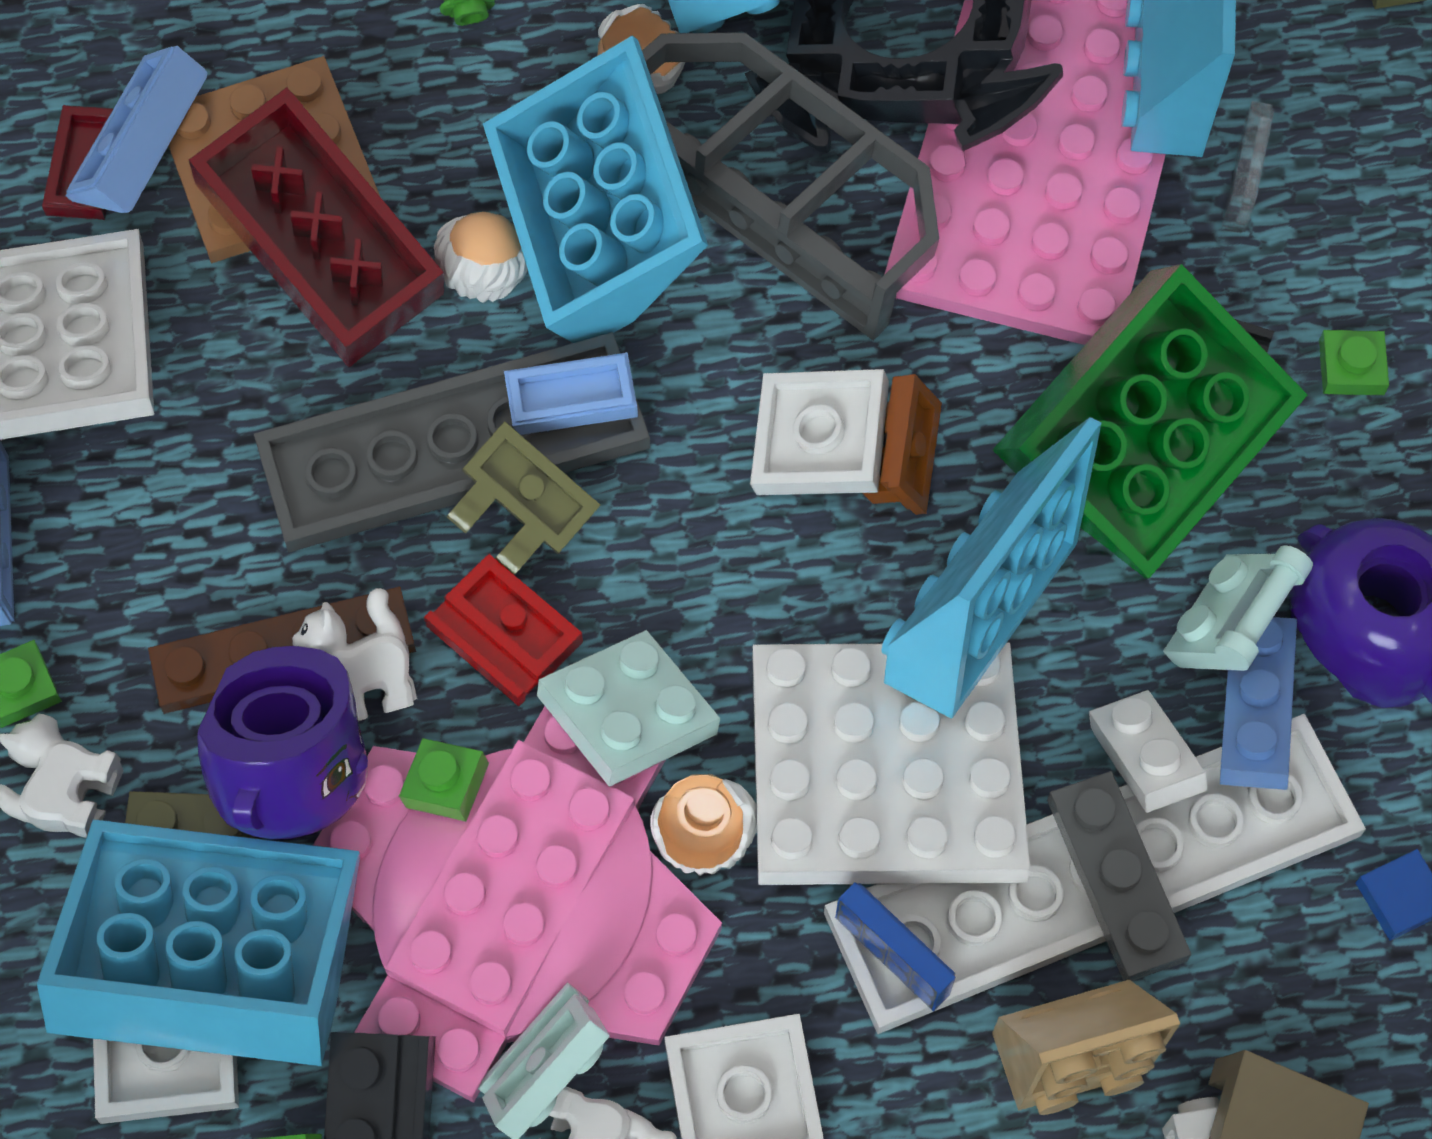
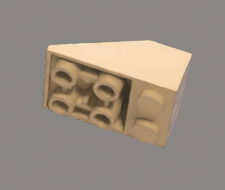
M1126 980L1001 1016L998 1018L992 1034L1018 1111L1037 1106L1039 1115H1047L1076 1105L1079 1102L1076 1094L1102 1087L1105 1096H1112L1141 1086L1144 1083L1142 1075L1155 1067L1154 1062L1160 1054L1166 1051L1165 1046L1179 1027L1180 1021L1177 1013L1131 980Z

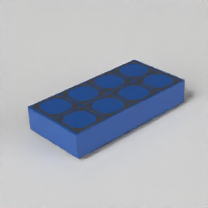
M854 882L838 898L835 918L934 1012L949 997L956 979L955 972L862 884Z

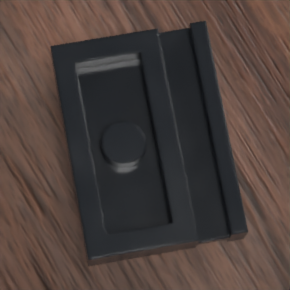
M331 1032L324 1139H429L436 1036Z

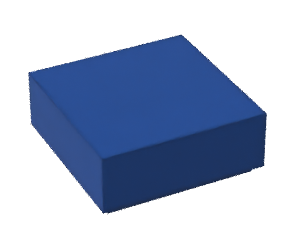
M1418 849L1360 876L1355 884L1389 941L1432 921V872Z

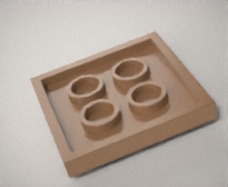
M324 56L196 96L168 145L211 264L251 250L195 185L189 159L286 87H288L379 195Z

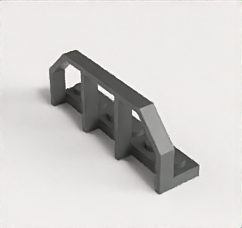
M746 33L660 34L642 50L650 75L665 62H741L770 84L704 144H701L694 136L682 133L666 121L695 207L874 341L890 323L896 293L936 253L939 232L930 167ZM790 98L853 144V146L786 206L782 202L770 199L750 184L747 177L741 171L734 167H727L720 160ZM871 158L913 188L920 241L883 277L874 271L865 270L845 255L832 239L827 236L818 235L802 223Z

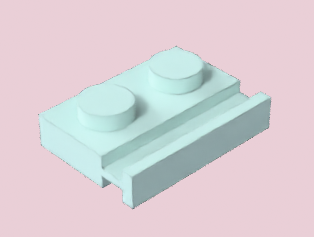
M568 982L487 1072L478 1090L485 1094L482 1099L495 1127L511 1139H519L529 1127L539 1125L549 1116L556 1104L557 1095L576 1074L588 1071L595 1064L603 1050V1043L610 1037L595 1010L588 1005V998Z

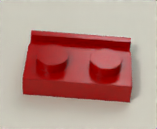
M490 554L479 562L444 597L445 601L434 612L430 610L424 616L427 628L518 707L526 700L525 696L538 685L539 679L552 674L583 643V636L580 630Z

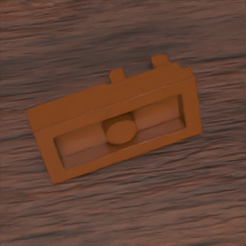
M916 374L895 376L892 379L890 400L887 402L885 433L887 438L886 445L882 449L880 470L882 472L879 480V490L876 493L862 494L874 504L900 502L906 509H910L915 515L927 514L942 402Z

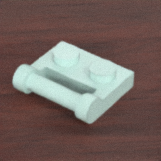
M1287 545L1280 546L1276 554H1226L1224 559L1216 564L1210 572L1209 582L1192 608L1186 611L1179 619L1177 631L1163 652L1180 668L1248 670L1259 653L1256 646L1258 640L1293 586L1303 584L1312 570L1313 562L1304 552Z

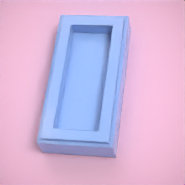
M627 352L504 371L512 426L520 435L638 417L637 402Z

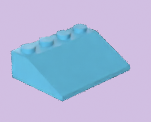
M1127 0L1125 26L1135 28V41H1127L1123 75L1133 77V91H1125L1121 125L1122 127H1131V151L1202 157L1235 56L1236 0Z
M633 35L483 123L545 327L568 341L576 343L611 332L614 333L633 323L708 246L640 43Z
M1089 417L1017 472L1002 493L995 490L990 494L981 510L978 526L971 535L963 532L955 541L947 559L946 569L940 577L930 575L917 595L913 613L907 621L901 618L897 619L889 629L881 652L887 655L885 684L951 719L954 717L1077 545L1101 422Z
M93 819L37 982L46 1032L322 1066L336 1010L360 862V852Z

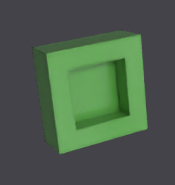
M1323 330L1319 339L1323 394L1385 395L1389 387L1385 331Z
M35 640L0 654V728L62 702Z
M422 738L399 798L406 808L467 821L489 762L483 751Z

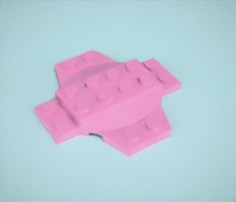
M544 706L524 742L518 740L513 749L501 750L485 755L489 762L488 768L467 821H461L406 808L399 798V794L416 752L373 746L367 756L368 773L366 784L359 798L343 817L323 829L313 846L360 852L352 910L374 931L379 956L387 974L354 1033L436 1036L433 1082L473 1103L480 1093V1090H478L487 1072L499 1059L506 1044L515 1042L567 982L588 998V1005L597 1013L610 1035L609 1038L659 1046L722 930V922L650 851L647 833L638 809L666 760L609 787Z

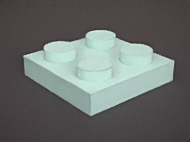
M647 630L539 679L537 697L609 787L717 735L720 717Z

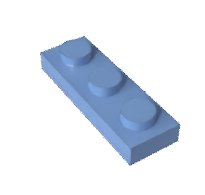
M1273 617L1256 644L1259 653L1248 670H1228L1220 785L1288 790L1297 619Z

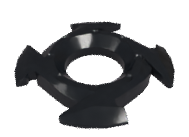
M854 0L794 1L786 51L790 66L863 119L905 123L959 124L954 129L957 144L962 151L1006 131L1034 110L1063 77L1062 65L1056 63L1014 71L1025 47L1031 0H973L970 16L955 37L934 51L910 58H888L875 55L861 48L851 39L846 31V22ZM752 70L745 73L755 96L770 85ZM790 98L770 115L788 134L818 151L825 153L830 151V128Z

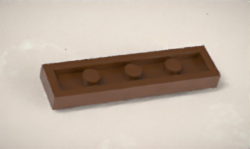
M401 587L387 589L386 591L389 594L388 606L400 622L409 653L416 652ZM369 594L329 603L345 624L347 644L377 632L376 625L369 616L366 607ZM322 605L149 647L148 651L159 706L163 714L210 703L226 668L252 652L272 647L293 646L292 637L300 630L305 617L321 610Z

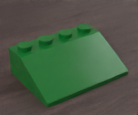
M1180 264L1151 270L992 450L1017 474L1022 468L1089 417L1101 422L1080 528L1145 579H1149L1308 395L1198 280Z

